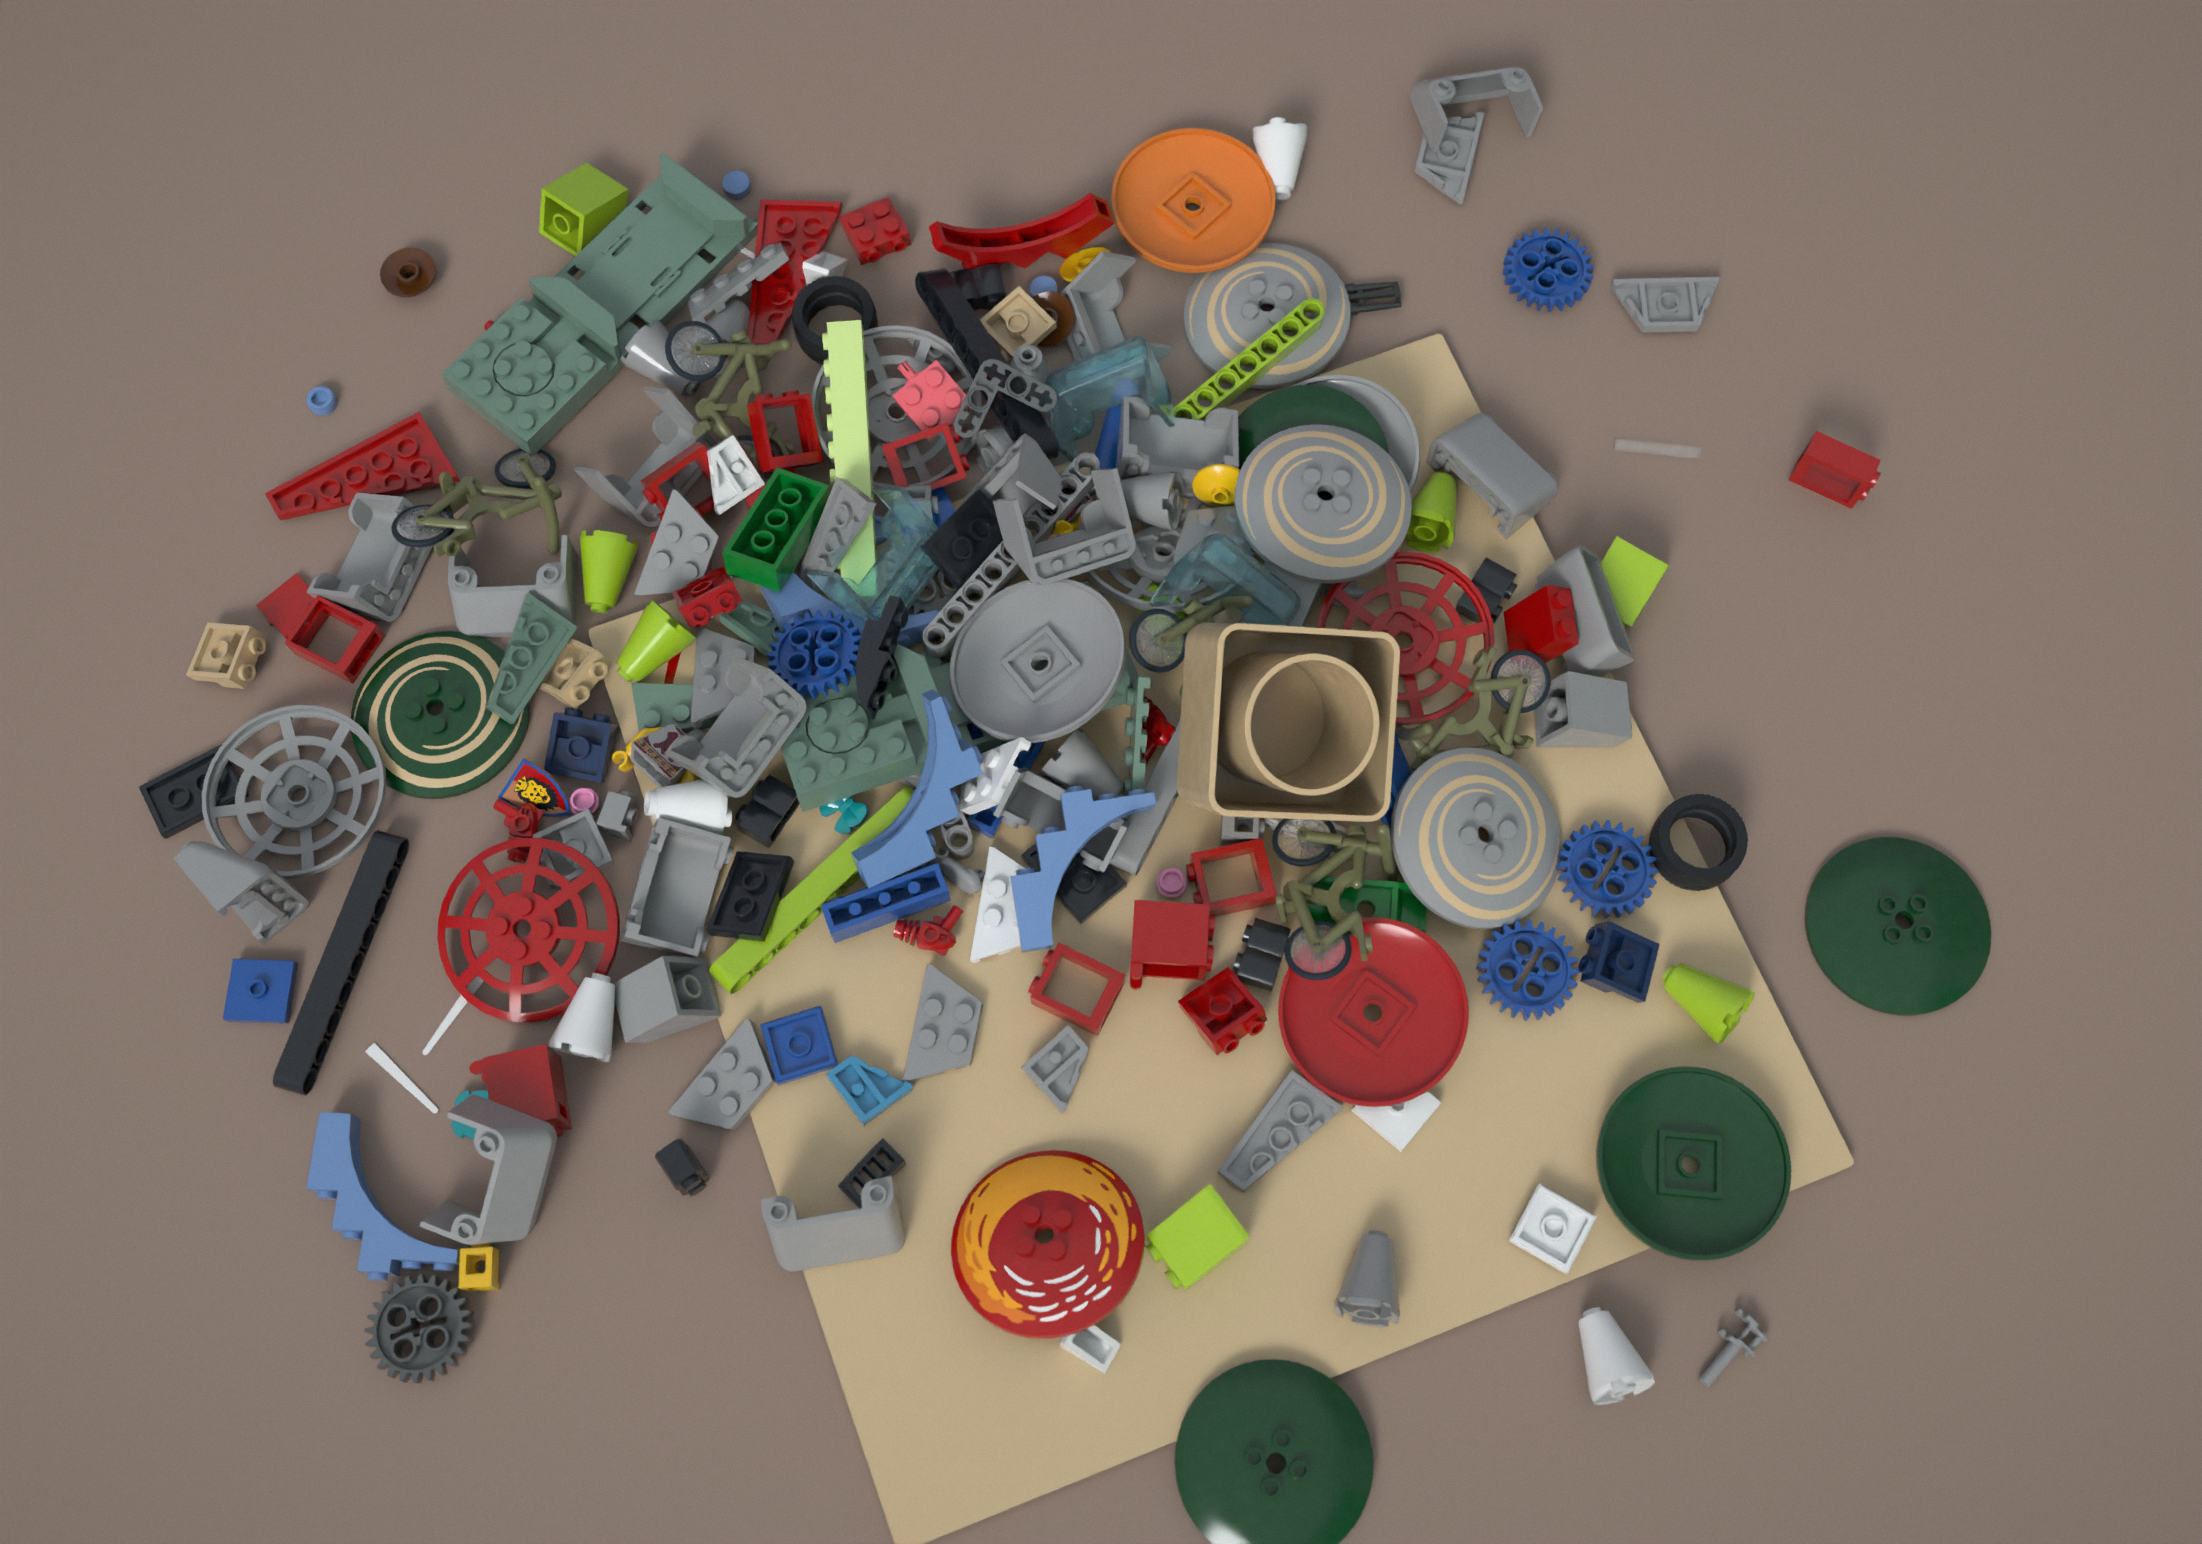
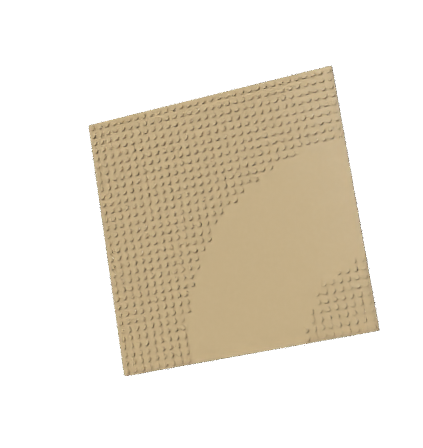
M1435 334L1314 376L1341 374L1370 380L1392 393L1405 407L1416 428L1420 446L1419 472L1411 492V502L1432 474L1444 472L1445 467H1441L1435 472L1426 463L1433 440L1445 431L1477 413H1481L1441 334ZM1271 392L1225 408L1238 410L1239 416L1247 407ZM1072 461L1055 466L1054 468L1057 472L1063 473ZM1083 467L1080 471L1084 474H1089L1090 468ZM1452 471L1449 475L1457 482L1455 538L1448 549L1446 547L1440 548L1437 553L1421 552L1407 545L1408 540L1405 538L1397 552L1423 553L1442 559L1456 567L1470 580L1473 579L1486 557L1517 574L1514 583L1518 586L1510 600L1503 599L1499 605L1503 607V610L1497 621L1493 623L1494 648L1497 650L1487 673V679H1490L1495 663L1500 657L1508 653L1503 612L1535 593V584L1538 583L1537 576L1551 566L1555 560L1534 517L1506 540L1497 531V527L1501 525L1498 516L1495 515L1492 518L1489 515L1491 507ZM1096 494L1091 496L1092 501L1098 499ZM1180 497L1179 502L1184 503L1183 512H1185L1191 500ZM963 499L952 502L955 511L960 507ZM1203 504L1200 507V509L1209 508ZM1141 521L1131 525L1134 535L1144 529ZM897 523L889 524V538L883 544L877 545L880 604L845 606L842 597L837 598L836 580H841L840 569H835L820 595L849 609L868 614L882 615L890 596L889 588L894 585L886 583V576L892 575L886 572V565L893 564L889 561V555H898L895 551L896 544L905 547L904 538ZM1030 529L1033 537L1038 535L1037 531ZM1052 534L1048 539L1055 538V536ZM1009 552L1005 553L1007 557L1013 558ZM1164 552L1157 553L1160 556H1169ZM803 554L802 558L800 559V561L794 569V573L796 575L799 572L805 554ZM1258 554L1251 556L1250 567L1244 580L1229 595H1251L1265 563V560ZM924 555L923 557L929 568L928 576L931 575L933 577L939 597L944 598L945 596L938 586V575L933 574L927 555ZM1242 556L1225 558L1222 571L1238 573L1241 568ZM1215 559L1198 561L1197 565L1213 569ZM918 563L907 565V569L911 572H917L922 568ZM1396 564L1399 582L1418 583L1434 590L1444 576L1435 570L1423 566ZM1384 566L1367 576L1356 579L1357 587L1374 589L1380 585L1387 584ZM1021 569L1005 588L1029 580V578ZM1133 569L1118 570L1126 580L1134 585L1142 578ZM1093 570L1101 580L1112 588L1126 595L1130 592V590L1120 585L1108 571ZM991 572L988 578L996 580L1001 575L997 572ZM1086 573L1066 578L1080 583L1088 580L1091 588L1100 594L1103 593L1122 624L1126 647L1139 677H1151L1150 688H1144L1145 696L1153 701V704L1165 714L1168 722L1176 728L1181 718L1182 700L1179 691L1183 685L1184 659L1176 668L1168 672H1152L1142 667L1134 658L1129 644L1130 629L1139 616L1135 607L1125 605L1108 596L1087 577ZM1191 574L1182 580V583L1187 590L1200 584L1206 578ZM737 577L732 579L743 600L771 612L759 585ZM949 580L944 582L946 586L955 588ZM1216 580L1207 589L1191 597H1196L1198 600L1209 597L1224 589L1231 582ZM1153 582L1168 593L1174 592L1170 584ZM1454 582L1444 597L1456 608L1464 591ZM1323 587L1305 627L1316 628L1318 615L1324 601L1325 593ZM926 588L917 592L922 598H929L933 594ZM1400 592L1402 606L1421 609L1428 599L1417 593ZM977 593L976 597L969 596L971 601H979L982 596ZM1388 594L1375 598L1364 608L1378 617L1382 612L1390 608ZM674 599L659 604L697 637V627L689 628ZM1333 604L1329 611L1325 628L1343 629L1349 611L1344 606L1338 607ZM1437 605L1430 618L1434 621L1438 631L1453 628L1448 615ZM1227 608L1214 615L1212 619L1215 623H1240L1245 608ZM910 609L908 615H913L914 610ZM644 610L592 627L588 632L593 648L597 649L612 662L608 668L607 675L603 679L626 745L639 733L631 683L664 684L668 665L667 661L639 682L635 679L629 682L617 672L620 666L616 661ZM720 613L713 616L709 626H701L747 643L719 622ZM1458 613L1463 626L1475 623ZM955 614L952 615V619L949 621L959 623L963 620V617ZM1356 617L1351 630L1370 631V627ZM1141 622L1136 634V644L1141 656L1154 666L1164 667L1171 664L1173 661H1166L1159 655L1156 648L1150 647L1148 643L1150 636L1143 622ZM1402 634L1395 638L1400 648H1408L1412 644L1411 639L1407 635ZM1483 634L1465 638V655L1458 672L1469 678H1472L1477 666L1473 665V660L1478 651L1484 648ZM938 637L930 641V643L939 645L944 642V639ZM696 639L693 644L681 651L673 684L693 685ZM1456 640L1439 643V649L1435 658L1451 666L1456 651ZM923 642L907 648L918 654L925 652ZM756 650V664L769 668L767 663L770 660ZM1563 654L1545 663L1550 672L1551 680L1565 673L1562 663L1565 662ZM951 658L941 661L942 664L951 662ZM1508 659L1501 666L1497 678L1520 675L1529 676L1531 683L1527 687L1522 708L1533 704V691L1544 685L1542 670L1540 667L1535 670L1510 667V659ZM1430 668L1415 675L1418 691L1432 686L1443 676ZM1611 672L1599 676L1603 678L1614 679ZM1403 677L1398 678V692L1406 693ZM1450 681L1439 692L1420 699L1424 715L1434 713L1458 699L1465 692V689ZM1510 689L1499 690L1500 695L1505 701H1507ZM1491 691V711L1488 719L1498 731L1505 708L1496 701ZM1474 693L1464 705L1449 714L1457 717L1458 724L1469 721L1476 714L1478 708L1477 695ZM1397 701L1396 717H1412L1408 701ZM1126 703L1098 712L1092 719L1080 727L1085 731L1122 783L1124 778H1129V766H1124V750L1130 747V736L1125 735V719L1130 717L1131 706L1126 705ZM1534 710L1520 713L1515 734L1518 736L1528 735L1534 740L1528 749L1514 748V754L1510 759L1527 770L1546 792L1559 823L1561 846L1566 839L1571 840L1569 836L1573 831L1580 833L1579 829L1582 825L1585 824L1591 830V825L1596 820L1601 828L1606 820H1610L1611 827L1614 829L1621 822L1623 826L1622 831L1625 833L1630 828H1634L1632 837L1635 839L1643 835L1644 838L1640 845L1642 847L1648 846L1651 829L1663 810L1675 801L1631 712L1632 738L1615 747H1537ZM1449 715L1427 722L1433 725V732L1421 738L1424 743L1430 740ZM1421 724L1402 726L1405 728H1415ZM710 728L701 729V731L706 735ZM1476 730L1468 735L1453 736L1449 734L1437 750L1488 745V743ZM1074 731L1046 741L1031 770L1043 775L1040 772ZM1398 738L1410 770L1413 772L1414 770L1411 769V766L1417 757L1416 751L1407 740ZM1158 745L1146 764L1144 788L1166 746ZM780 748L744 796H730L728 798L727 809L732 811V823L730 827H724L722 835L731 838L729 846L734 847L729 865L723 864L719 870L704 924V934L709 935L706 929L737 851L791 856L794 860V865L780 899L781 901L890 799L908 786L899 781H894L852 795L851 798L856 803H864L869 807V814L861 825L852 828L853 832L841 834L834 829L837 821L843 814L839 810L828 817H824L821 815L819 807L802 812L799 805L785 824L778 838L768 848L740 832L736 826L737 820L735 817L739 808L743 804L747 805L753 799L752 792L757 782L761 779L765 780L769 774L794 788ZM634 764L633 768L643 798H645L647 791H653L659 787ZM961 784L953 787L958 796L959 802ZM1179 795L1139 873L1135 876L1111 865L1127 883V887L1081 925L1056 897L1054 900L1052 914L1053 947L1049 949L1055 950L1057 944L1061 943L1126 974L1125 984L1099 1036L1031 1004L1032 994L1028 993V990L1035 976L1041 977L1046 967L1042 966V963L1049 949L1022 953L1021 948L1017 947L1012 949L1011 952L1002 955L995 954L980 959V962L973 963L970 961L984 878L980 881V891L968 894L942 872L951 901L900 919L903 921L907 919L908 924L910 920H914V924L916 920H920L921 927L923 921L932 922L934 916H940L945 919L953 905L962 909V915L951 930L956 937V944L949 948L946 956H942L934 951L917 948V941L915 946H912L910 942H905V937L903 941L893 937L897 921L835 943L825 916L822 913L736 993L729 994L711 975L721 1013L718 1021L725 1041L729 1040L746 1018L750 1019L756 1027L754 1030L760 1045L764 1048L767 1056L766 1061L772 1072L773 1068L760 1024L821 1006L838 1065L853 1055L865 1061L867 1065L878 1067L888 1072V1075L903 1082L927 964L933 965L983 1003L971 1065L960 1069H950L936 1076L930 1075L914 1080V1082L910 1083L913 1086V1090L864 1126L826 1077V1073L832 1069L779 1086L775 1082L750 1112L777 1196H784L794 1204L797 1219L859 1209L838 1185L882 1138L906 1162V1165L892 1177L899 1190L905 1232L903 1247L892 1255L803 1270L894 1543H927L1177 1441L1181 1422L1196 1396L1213 1379L1235 1366L1256 1360H1287L1309 1366L1327 1377L1333 1378L1650 1249L1651 1247L1637 1239L1622 1225L1608 1205L1598 1179L1596 1146L1603 1119L1616 1098L1634 1082L1658 1070L1682 1066L1706 1068L1730 1076L1752 1090L1771 1110L1788 1144L1791 1159V1184L1789 1192L1853 1166L1854 1159L1718 886L1701 891L1685 890L1669 883L1657 872L1655 876L1651 877L1657 881L1653 888H1649L1652 894L1648 899L1643 898L1645 903L1640 908L1634 905L1635 910L1631 914H1628L1623 909V914L1620 918H1617L1612 911L1610 916L1604 919L1602 910H1599L1595 916H1591V907L1587 906L1581 911L1580 905L1582 902L1580 900L1573 903L1570 902L1574 894L1572 891L1562 892L1567 882H1559L1557 880L1564 873V871H1558L1556 880L1544 901L1528 916L1519 920V923L1523 928L1527 920L1530 919L1533 928H1537L1541 922H1544L1545 932H1548L1553 927L1556 928L1553 937L1557 939L1565 936L1566 938L1561 945L1563 947L1573 946L1568 957L1578 958V961L1571 968L1578 970L1579 962L1583 956L1587 955L1590 945L1586 943L1587 932L1598 923L1610 921L1660 945L1645 1002L1637 1003L1615 992L1605 993L1580 982L1582 973L1579 972L1576 977L1570 978L1576 981L1578 985L1575 989H1568L1573 996L1570 1000L1563 999L1565 1006L1561 1010L1554 1006L1555 1012L1552 1016L1547 1015L1543 1010V1017L1540 1020H1537L1532 1012L1527 1021H1524L1522 1012H1518L1514 1018H1511V1009L1508 1007L1502 1013L1499 1012L1502 1003L1497 1001L1494 1004H1490L1489 1002L1493 994L1482 993V990L1487 986V982L1481 983L1477 981L1478 977L1484 974V972L1477 970L1476 966L1480 962H1485L1478 957L1480 951H1487L1483 944L1486 940L1493 941L1490 935L1494 930L1502 935L1501 927L1493 929L1462 927L1439 917L1426 907V934L1434 939L1455 963L1465 985L1469 1006V1023L1462 1050L1444 1078L1428 1090L1441 1104L1400 1152L1352 1112L1355 1105L1329 1096L1344 1108L1244 1192L1217 1173L1290 1071L1293 1070L1307 1080L1291 1060L1284 1045L1279 1026V995L1284 976L1289 968L1285 952L1272 991L1243 983L1264 1007L1267 1021L1264 1022L1265 1026L1260 1033L1254 1036L1247 1034L1239 1040L1238 1047L1230 1053H1224L1223 1051L1216 1055L1199 1035L1196 1026L1179 1007L1178 1000L1227 967L1237 976L1238 972L1233 970L1238 952L1244 954L1247 943L1242 942L1247 924L1253 926L1255 918L1291 928L1289 937L1296 929L1301 927L1296 912L1288 913L1287 922L1281 923L1276 902L1272 905L1215 917L1213 942L1208 941V945H1214L1213 964L1211 972H1205L1204 981L1142 977L1140 989L1133 990L1130 987L1134 900L1194 903L1193 893L1197 892L1195 882H1189L1186 872V864H1190V855L1194 852L1222 847L1220 846L1222 815L1185 803ZM963 812L966 820H968L970 815ZM650 816V819H651V821H652V824L654 825V823H655L657 820H656V819H653L652 816ZM1381 818L1373 822L1332 821L1347 829L1354 825H1361L1365 828L1366 839L1379 843L1377 827L1379 824H1382ZM1684 818L1677 820L1670 829V841L1674 851L1683 861L1695 867L1708 868ZM1002 822L994 838H989L970 828L974 843V850L971 856L963 860L954 859L950 854L948 856L963 867L971 868L973 871L981 869L985 873L989 847H994L1022 867L1030 868L1021 858V855L1036 843L1035 837L1041 833L1027 825L1019 824L1016 829ZM938 826L930 829L936 842L933 851L939 855V850L945 846ZM1265 826L1264 838L1262 839L1277 894H1282L1283 896V887L1287 882L1303 879L1306 874L1312 872L1331 857L1328 856L1320 863L1311 866L1299 867L1290 865L1281 860L1275 853L1272 845L1274 830ZM1245 827L1237 828V832H1248ZM1479 827L1478 836L1481 841L1487 843L1489 834L1485 828ZM1281 833L1279 835L1278 845L1282 852L1289 857L1309 859L1322 853L1315 849L1302 850L1298 841ZM960 837L956 838L952 845L963 847L968 841ZM1595 844V848L1599 853L1607 854V850L1603 845ZM1616 848L1611 859L1605 865L1604 870L1592 887L1593 890H1598L1601 882L1609 873L1611 866L1621 853L1620 848ZM1250 854L1201 864L1211 902L1259 892ZM1353 855L1327 876L1339 877L1343 872L1351 870ZM1365 855L1364 879L1385 881L1381 855ZM1394 857L1397 882H1405ZM1622 860V865L1625 869L1634 870L1633 865L1629 861ZM926 862V863H924V864H922V865H920V866H917V867H915V868H913V869H911V870H909V871H906V872H904V873H902V874H900V875L903 876V875L909 874V873H911V872H914L917 868H919V867H921V866H924V865H929V864H928V862ZM1177 868L1184 873L1187 879V886L1182 895L1176 898H1167L1159 893L1156 880L1162 870ZM1580 868V873L1584 877L1592 878V873L1588 869ZM860 878L841 896L845 897L854 894L859 889L867 886ZM1606 885L1607 890L1611 894L1619 895V891L1614 885ZM1363 903L1357 907V912L1364 918L1374 915V909L1369 904ZM1513 923L1508 925L1511 930ZM709 935L705 952H699L697 958H706L710 969L712 964L739 939ZM1301 936L1297 938L1292 946V960L1304 945L1308 943L1307 940H1300ZM1522 943L1515 944L1517 952L1522 955L1529 954L1526 945ZM1537 948L1514 984L1513 992L1519 990L1521 984L1529 975L1532 967L1543 952L1542 948ZM1062 957L1043 995L1091 1017L1109 979ZM1542 961V966L1546 971H1556L1555 965L1551 961ZM1680 963L1748 988L1755 993L1746 1012L1743 1011L1739 1018L1740 1022L1724 1042L1718 1044L1713 1041L1663 988L1665 982L1662 980V977L1671 965L1677 967ZM1499 969L1502 978L1506 980L1513 979V974L1509 969ZM1526 986V991L1530 996H1540L1536 986ZM1371 1004L1365 1007L1363 1014L1368 1021L1376 1022L1381 1018L1382 1011L1377 1005ZM1069 1025L1089 1047V1050L1072 1090L1067 1108L1063 1113H1060L1021 1067ZM1048 1150L1069 1151L1091 1157L1109 1167L1125 1182L1135 1197L1143 1219L1145 1246L1149 1244L1146 1240L1147 1234L1209 1184L1212 1185L1248 1233L1250 1239L1245 1247L1186 1292H1184L1181 1286L1177 1289L1174 1288L1165 1275V1272L1168 1271L1161 1259L1155 1262L1145 1248L1141 1269L1130 1292L1112 1313L1095 1324L1096 1327L1121 1344L1104 1374L1061 1348L1060 1342L1063 1337L1053 1339L1026 1338L1010 1334L993 1326L983 1319L968 1303L955 1278L951 1259V1238L962 1204L973 1188L987 1174L1018 1156ZM884 1153L879 1156L888 1167L892 1164L891 1160ZM1683 1157L1681 1162L1682 1168L1687 1173H1695L1697 1171L1696 1161L1692 1157ZM874 1162L869 1165L879 1177L884 1173ZM865 1171L860 1174L866 1183L872 1180ZM854 1180L850 1185L861 1195L863 1188ZM1538 1184L1545 1186L1597 1216L1567 1274L1508 1241ZM1051 1230L1041 1231L1037 1236V1241L1043 1244L1050 1242L1054 1237V1232ZM1372 1230L1386 1233L1394 1244L1400 1316L1397 1324H1394L1393 1320H1389V1324L1386 1327L1357 1324L1352 1322V1315L1344 1313L1342 1318L1334 1312L1335 1300L1359 1241L1363 1235L1368 1234Z

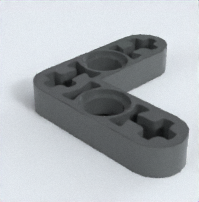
M988 359L981 364L955 418L954 429L958 435L964 438L976 435L998 390L1042 412L1050 411L1054 408L1058 400L1057 392L1050 385L998 359ZM993 364H996L998 366L997 371L1003 375L1006 374V369L1012 372L1006 379L1005 388L999 385L1002 379L993 377L990 380L987 378L986 366L991 367ZM1018 376L1024 378L1027 382L1026 390L1019 394L1013 392L1010 387L1011 380ZM1032 382L1038 385L1035 391L1041 394L1045 390L1050 392L1049 397L1053 400L1051 404L1046 403L1044 406H1041L1039 404L1040 399L1034 395L1031 396V401L1025 398L1031 391ZM983 390L988 395L986 405L979 407L972 402L974 391ZM966 405H968L972 410L982 412V415L979 417L975 414L972 419L975 429H969L967 432H964L962 430L963 425L959 422L960 419L965 420L968 418L971 412L965 410Z

